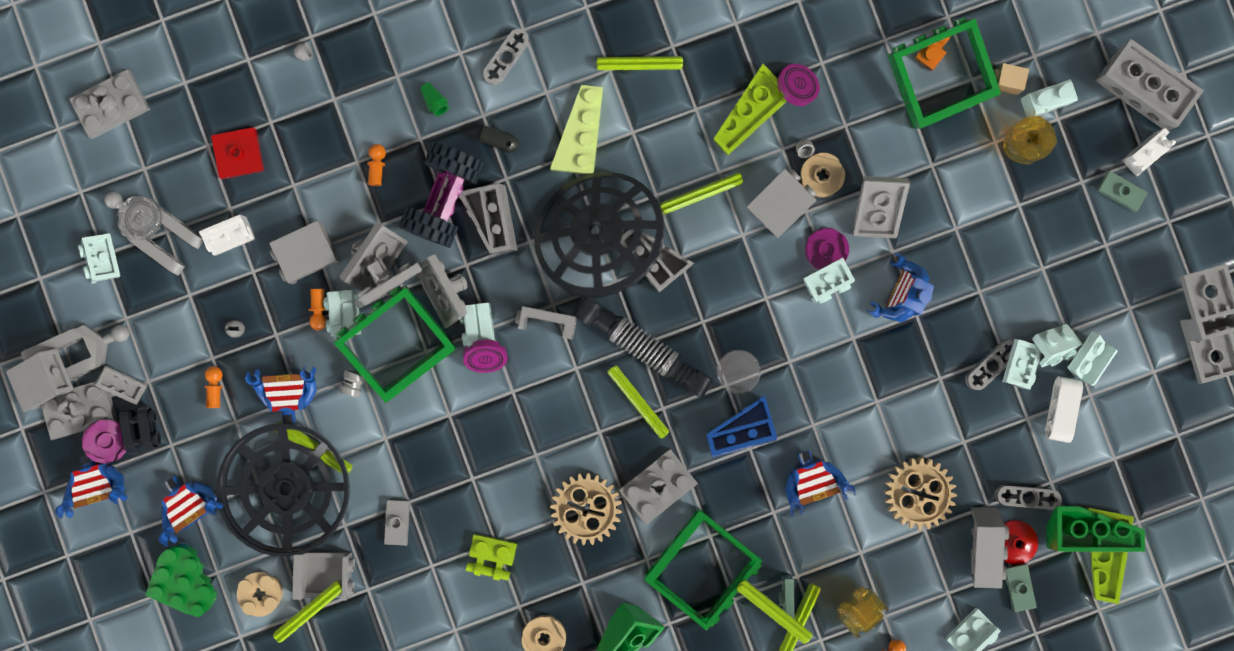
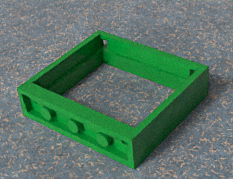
M964 17L953 21L954 26L946 28V25L933 30V35L926 37L925 34L912 39V44L908 46L905 43L892 48L894 52L887 54L914 129L924 128L1001 94L975 18L967 20ZM966 30L986 88L922 115L902 57Z
M406 284L401 287L398 285L396 288L391 289L388 293L390 296L385 300L379 299L371 305L372 310L364 314L362 312L353 319L354 324L348 328L346 326L342 327L335 334L337 337L334 339V344L385 403L456 350L454 342ZM405 297L442 344L383 388L346 345V342Z
M698 508L645 573L644 580L707 631L710 626L713 627L715 623H718L720 613L724 609L728 610L734 602L733 597L739 592L737 590L739 583L742 580L747 581L751 575L755 576L758 573L759 568L762 566V559ZM703 521L750 558L705 616L657 579Z

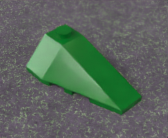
M1055 506L1046 526V548L1057 552H1145V529L1079 506Z
M622 603L611 617L596 651H638L643 646L648 648L665 627L639 606Z

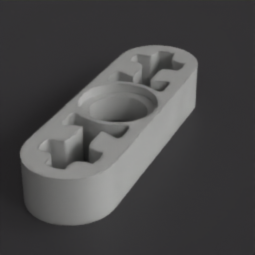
M518 28L511 31L485 67L483 76L489 85L497 86L501 84L528 47L529 37L525 30ZM521 35H523L522 38H523V41H524V42H523V43H521V42L517 43V45L515 46V49H516L518 52L515 53V51L511 48V47L514 46V44H515V42H516L515 39H514V37H515V36L520 37ZM503 52H510L513 57L510 62L503 63L500 60ZM498 62V64L501 67L505 68V70L503 71L501 68H499V70L497 71V75L499 77L497 79L492 78L490 80L489 72L496 71L498 67L495 63Z
M1001 341L968 372L965 377L966 385L972 390L984 389L1007 367L1010 354H1005L1001 359L996 353L1002 355L1006 351L1004 346H1013L1014 341ZM990 359H995L998 363L995 371H990L987 368V362ZM983 372L989 375V377L983 375L979 379L980 385H973V376H980Z
M1001 485L997 487L994 494L996 501L1005 506L1054 510L1055 506H1060L1062 502L1061 495L1057 491L1046 488ZM1007 490L1008 493L1016 494V498L1007 497L1005 501L1001 494ZM1027 491H1031L1033 494V500L1030 503H1025L1022 498L1023 494ZM1051 495L1054 497V501H1051L1050 505L1049 502L1040 500V496L1049 497Z

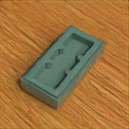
M1111 171L1106 173L1096 190L1133 212H1138L1148 194L1145 190Z
M1023 563L1006 567V581L1012 610L1019 612L1037 608L1028 564Z
M782 575V592H779V606H783V610L795 619L794 579L790 575Z

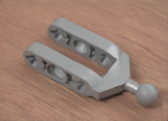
M108 192L104 197L105 204L111 209L118 208L123 212L121 234L166 269L176 275H180L186 266L147 236H137L143 233L132 234L128 230L125 221L126 214L132 205L128 206L124 203L122 196L118 192ZM143 200L155 206L158 212V221L193 247L200 248L203 244V239L198 233L152 200ZM140 205L132 210L129 216V223L133 230L140 232L136 229L142 222L139 218H137L136 222V216L140 212L155 218L154 212L149 206Z
M82 325L22 351L21 355L25 361L39 352L53 349L60 351L84 340L91 357L65 368L70 381H73L104 366L108 344L113 341L124 342L129 337V330L124 325H117L112 329L111 333L102 336L89 326Z

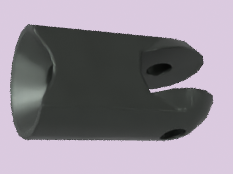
M483 127L480 143L501 148L506 153H512L518 149L519 140L515 135L492 127Z

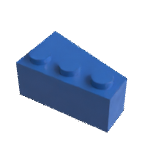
M765 395L706 434L712 458L776 441L777 435Z

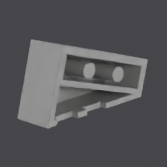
M498 183L462 191L459 198L464 203L467 213L476 225L477 231L489 253L498 255L517 251L506 186Z
M635 229L627 231L620 241L626 248L629 247L633 239ZM642 231L640 243L633 254L640 261L644 262L653 247L655 239ZM663 245L656 263L645 277L659 293L694 263Z
M971 507V515L974 519V528H971V535H973L971 578L974 588H1002V580H1006V567L1003 566V561L1007 560L1008 557L1007 546H1004L1005 540L1009 538L1008 526L1004 525L998 508Z

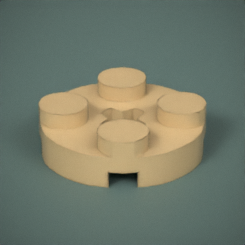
M819 153L805 161L800 171V180L804 187L808 184L817 193L815 197L825 198L832 196L842 187L845 180V171L837 157L829 153ZM825 170L828 179L820 181L817 173Z
M267 571L253 572L238 584L237 600L246 615L266 616L278 607L283 598V587L280 580ZM257 588H260L261 591H265V595L262 596V599H259L255 596Z
M540 615L532 618L523 630L522 645L525 651H562L565 646V628L552 615ZM540 633L549 634L548 643L545 644L544 641L540 642L538 640L541 636Z

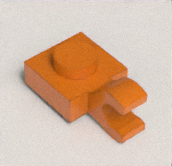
M950 37L922 48L914 59L932 72L947 53L942 47Z

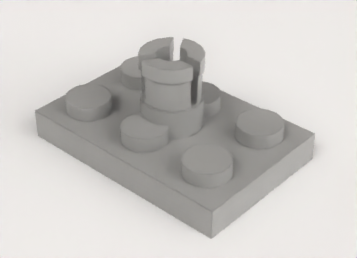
M128 69L69 99L88 137L91 139L151 110L132 72Z
M863 177L852 229L853 236L897 238L910 186L909 178Z
M376 222L364 241L357 240L351 248L354 250H351V253L354 256L339 278L361 291L369 286H372L373 289L377 288L378 286L366 267L382 259L385 267L389 270L408 241Z
M434 254L420 265L422 271L417 273L416 276L441 322L447 328L467 314L465 303L457 295L458 292L467 289V282L460 273L452 278H448L444 271L443 263Z
M382 259L377 260L367 266L366 269L378 287L373 289L372 286H369L357 294L359 299L354 302L358 308L367 305L422 271L418 263L412 266L409 262L396 270L395 273L397 275L392 277Z
M96 382L75 387L71 392L57 395L41 404L50 439L55 440L83 432L91 423L100 419L118 421L111 394L94 386Z
M669 449L622 486L619 491L647 525L698 483L672 450Z

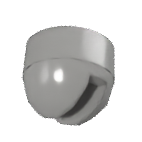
M308 42L300 43L294 48V55L299 60L306 61L313 58L312 49Z
M801 139L796 145V151L800 158H809L815 152L812 142L808 139Z
M231 320L226 324L225 331L228 336L237 338L243 335L245 327L241 321ZM230 327H239V331H230Z

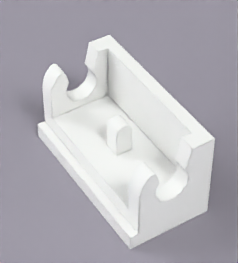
M1166 128L1154 132L1122 159L1135 176L1141 174L1167 152L1170 147L1175 145V140L1169 141L1165 137L1169 134Z
M237 215L199 231L208 252H212L214 256L255 239L247 217Z

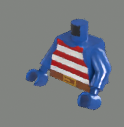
M894 253L899 257V260L896 263L890 261V264L899 269L904 267V270H902L885 309L877 302L871 301L870 304L875 307V310H867V312L874 318L883 315V318L904 322L912 316L923 313L926 304L932 298L934 286L928 283L929 276L925 268L912 261L907 262L904 256Z
M304 366L300 374L264 376L262 379H259L261 375L260 370L255 369V377L251 376L249 371H247L245 377L246 382L252 385L257 396L265 407L269 408L270 412L282 411V423H296L295 410L306 409L317 392L316 379L314 377L317 369L315 367H312L310 373L306 371V366Z
M810 450L797 454L801 465L792 468V473L788 476L785 488L790 505V516H794L793 509H799L802 516L803 505L841 493L840 489H842V495L845 500H848L845 494L847 491H852L856 496L854 486L849 484L843 473L832 463L825 462L822 459L813 461Z
M87 455L80 456L83 469L71 472V478H69L62 504L56 508L55 514L60 519L63 518L64 513L68 518H71L74 515L71 509L73 506L75 509L106 499L117 505L118 498L123 501L127 500L128 496L124 493V475L114 466H111L110 463L97 465Z
M176 476L164 483L171 494L161 500L163 505L161 507L162 533L159 536V542L166 547L168 546V540L173 543L177 542L178 538L173 534L174 531L175 533L181 532L208 513L216 515L215 508H223V504L217 501L212 487L194 481L182 486Z

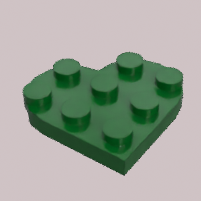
M180 543L166 548L161 553L145 596L183 613L200 617L215 603L217 590L214 591V587L210 583V577L203 573L204 564H201L199 557L196 555L198 553L197 550L189 545Z

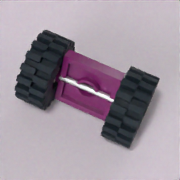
M432 142L424 164L439 171L423 212L406 206L398 228L451 248L459 227L446 221L454 213V204L463 190V182L476 185L484 163L462 151L460 152L446 145Z

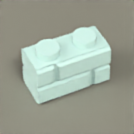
M1071 80L1029 93L1021 98L1028 119L1068 106L1078 100Z
M357 290L327 292V297L324 298V307L326 311L329 310L326 329L328 333L331 332V336L337 337L335 334L342 327L346 326L348 328L354 324L353 319L359 315V308L354 302L358 299Z
M491 304L466 305L467 314L460 319V323L465 324L466 332L462 333L463 345L470 347L473 345V342L485 339L495 341Z

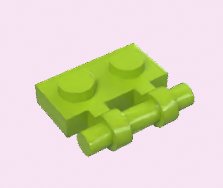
M475 533L469 556L477 558L476 564L468 562L466 571L473 572L476 576H481L482 574L493 577L494 580L500 581V579L509 581L511 572L504 571L503 565H513L517 543ZM484 560L497 562L496 568L483 566Z

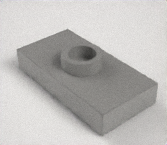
M106 365L94 386L137 405L148 384Z
M387 500L384 544L405 546L408 544L410 500Z

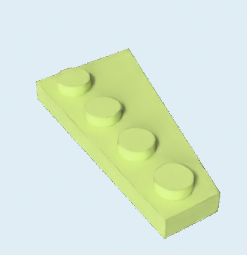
M581 85L552 162L551 171L578 174L594 173L603 87Z

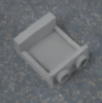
M784 169L747 206L777 238L817 201L814 197L817 193L808 184L804 187L799 182L801 177L793 169L790 171Z
M315 221L269 243L272 248L270 254L275 262L278 261L281 267L279 270L280 276L289 284H295L297 280L329 265L334 266L341 263L325 226L320 221Z
M523 306L522 311H517L515 324H519L518 329L526 330L528 319L534 318L564 324L562 337L573 340L577 321L576 317Z
M57 349L39 352L6 371L23 412L41 408V404L57 395L74 390Z
M308 551L294 555L292 600H302L304 597H317L335 581H339L342 584V592L335 598L347 600L351 597L355 587L354 581H351V572L355 570V559H352V552Z

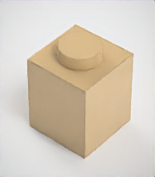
M1005 63L994 69L1001 92L1018 95L1025 90L1029 69Z

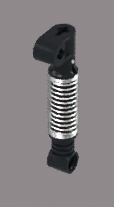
M583 296L573 310L572 314L576 318L604 332L612 343L616 340V345L621 344L620 348L625 346V351L629 349V354L633 352V356L638 355L637 359L642 358L641 362L645 360V365L650 364L649 368L654 366L653 370H656L660 366L657 371L665 378L670 377L673 379L675 377L676 382L679 380L680 385L684 383V388L700 399L704 397L714 382L712 378L698 369L693 370L692 365L688 367L689 363L686 362L684 364L682 356L677 351L670 354L672 348L668 350L667 345L663 347V343L659 344V340L655 341V337L651 338V334L647 336V331L642 333L643 329L638 330L639 326L634 327L635 323L630 325L631 321L627 322L628 319L626 317L615 315L591 297Z

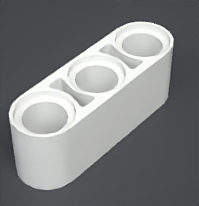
M1061 376L1056 378L1045 428V437L1047 439L1065 443L1072 441L1083 391L1081 380Z

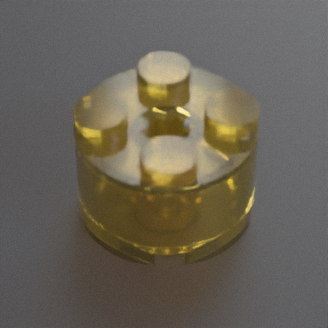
M1030 116L1008 128L1005 133L1003 148L1006 155L1012 161L1031 164L1048 156L1056 145L1057 139L1052 125L1041 116Z
M861 586L852 594L854 597L849 603L845 601L836 609L839 613L837 618L855 638L861 637L858 633L862 630L865 633L870 631L884 617L881 612L883 610L888 612L889 610L886 604L870 587L863 588Z

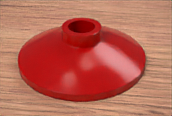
M1018 520L1004 523L1009 529V538L1004 543V546H1007L1008 557L1004 561L1019 565L1031 560L1038 549V537L1035 530L1029 524ZM1021 540L1022 545L1017 548L1015 543Z

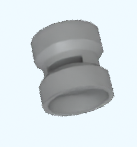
M345 370L343 375L344 381L340 384L338 391L359 398L361 394L360 387L365 382V379L357 372Z

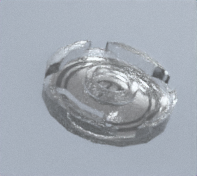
M130 197L118 210V227L129 238L135 240L148 239L157 233L161 226V208L156 201L149 197Z
M733 350L726 353L720 359L717 366V378L720 384L726 390L733 393H745L752 390L757 385L761 376L758 360L751 353L744 350Z

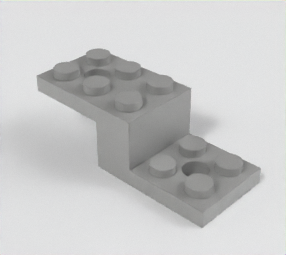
M1227 264L1179 276L1191 317L1180 320L1197 382L1202 384L1234 375V287ZM1208 285L1214 290L1211 298L1205 294V288ZM1214 350L1219 353V360L1217 362H1213L1211 359V353Z

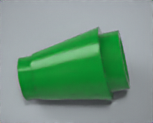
M426 83L420 88L431 114L440 116L449 109L448 100L431 83Z

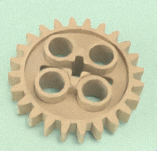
M921 457L918 458L917 463L913 458H910L909 465L901 461L902 468L894 466L896 474H888L892 479L891 482H884L890 486L889 489L883 491V493L889 495L888 498L884 499V502L891 503L887 510L890 512L895 511L892 517L895 519L901 517L899 523L904 525L907 522V526L911 529L914 524H916L918 530L922 529L923 524L927 529H930L931 522L939 526V518L946 521L945 512L952 514V511L948 508L949 505H956V503L951 501V497L957 496V494L951 492V489H954L956 485L949 484L953 477L950 475L945 476L948 470L946 468L940 469V463L936 462L932 466L933 462L931 459H927L925 464L924 459ZM915 474L917 477L916 483L909 485V476ZM936 480L938 487L935 491L931 492L929 485L932 481ZM905 486L937 496L938 500L918 496L914 493L903 491L901 488ZM909 495L911 498L909 505L903 506V497ZM926 502H930L932 505L931 510L925 513L923 506Z
M588 472L586 478H583L582 474L579 473L578 480L570 476V484L566 481L562 482L564 489L557 487L556 491L560 495H553L552 497L557 503L550 506V508L556 509V512H553L551 517L558 518L554 522V526H562L559 534L566 531V540L573 536V543H576L578 539H582V545H585L586 539H589L591 544L594 545V538L597 537L602 542V534L610 537L608 529L616 530L613 521L620 522V518L615 515L622 513V509L616 508V506L622 502L621 500H615L619 493L611 492L614 487L613 484L606 486V478L601 482L598 481L599 474L594 479H591L590 472ZM576 489H582L585 492L586 496L583 500L575 499L573 492ZM596 497H604L607 501L604 507H597L594 504ZM572 501L580 506H585L586 503L590 504L591 510L603 512L605 516H600L592 511L584 514L582 508L571 506L567 502ZM569 510H574L578 513V519L570 521L566 517V513ZM589 518H597L599 525L596 528L589 527L587 525Z

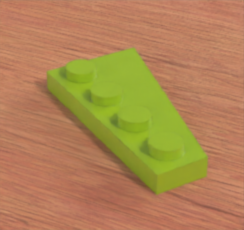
M762 64L713 139L727 156L787 102L783 98L782 91L779 92L777 78L764 64Z
M1086 507L1087 510L1133 525L1134 516ZM1090 552L1094 599L1119 604L1128 552Z

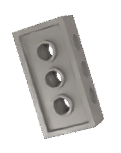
M1132 39L1119 46L1095 80L1162 129L1166 128L1168 131L1180 125L1204 91Z

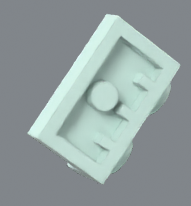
M110 233L82 238V244L78 245L80 257H85L87 266H83L85 278L90 279L91 284H94L97 281L120 277Z
M840 258L803 278V281L812 296V302L819 301L822 304L832 298L830 294L836 291L840 294L850 289V284L855 282V279L844 259Z
M1092 331L1068 366V369L1074 377L1094 386L1117 353V349L1105 343L1100 334Z
M1014 339L1002 382L1023 389H1031L1036 379L1037 365L1042 359V353L1035 344Z
M975 607L945 639L957 651H982L988 644L996 641L1001 631Z

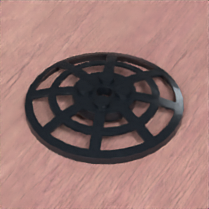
M615 172L587 174L561 187L546 203L538 218L535 229V252L546 275L563 290L584 297L614 295L640 281L656 263L665 238L664 215L653 193L635 178ZM602 178H617L628 181L635 186L624 193L615 188L601 187ZM593 179L592 188L578 192L568 200L562 196L574 186ZM643 192L653 206L656 220H642L640 210L632 198ZM591 194L590 205L580 210L573 204L580 198ZM600 194H612L618 196L619 199L609 206L600 203ZM556 202L561 208L555 216L552 231L540 234L543 221L549 209ZM627 203L633 211L635 220L622 221L618 211ZM566 211L574 216L570 227L558 229L561 218ZM594 226H602V230L598 234L591 233ZM635 229L633 239L629 247L626 248L620 243L624 230ZM653 229L656 230L654 244L648 257L642 262L633 253L640 243L642 230ZM570 236L574 246L565 255L560 247L558 238ZM552 240L554 250L561 260L554 272L546 263L540 243ZM612 250L620 254L612 262L601 265L602 255ZM582 252L592 257V266L580 265L573 262V260ZM626 261L636 269L623 280L603 286L602 273L611 271ZM568 267L580 273L593 274L594 287L576 286L564 281L561 277Z
M276 423L252 430L242 436L231 447L219 469L216 495L217 501L223 504V508H219L221 516L229 530L238 540L259 553L287 557L311 551L333 535L347 511L350 483L345 463L338 450L329 440L320 433L305 426L293 423ZM287 429L307 433L318 439L321 443L312 451L304 445L289 442ZM278 430L279 443L266 446L257 453H254L245 446L250 440L260 434ZM280 449L281 462L270 466L262 459L269 452ZM290 449L301 451L309 457L302 465L291 462ZM327 449L332 452L340 466L343 482L331 481L329 470L320 458ZM239 452L249 460L243 470L240 485L226 486L229 468ZM315 463L321 469L325 482H313L308 471ZM256 465L264 473L259 484L248 485L250 473ZM283 482L291 485L290 494L282 492L281 485ZM313 491H325L324 501L319 511L310 503ZM332 491H344L341 510L331 526L323 515L330 504ZM259 493L261 501L265 506L258 513L254 510L248 494ZM241 494L243 506L251 517V520L243 528L237 524L231 513L227 495ZM304 509L311 519L304 524L293 527V514ZM272 511L273 513L284 515L283 527L276 526L264 519ZM316 523L324 531L321 537L311 543L292 548L293 534L305 531ZM258 525L270 532L283 534V547L277 548L265 545L253 539L249 534Z

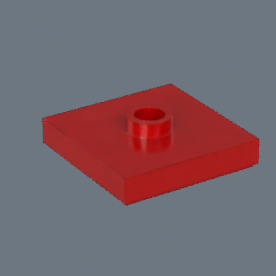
M255 127L211 136L220 179L264 171Z

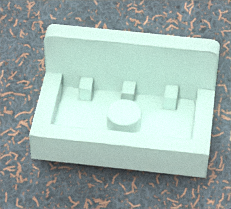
M1067 324L1038 333L1032 338L1033 342L1045 356L1039 363L1041 367L1047 365L1055 366L1064 359L1067 361L1073 359L1078 353L1079 348L1083 345Z

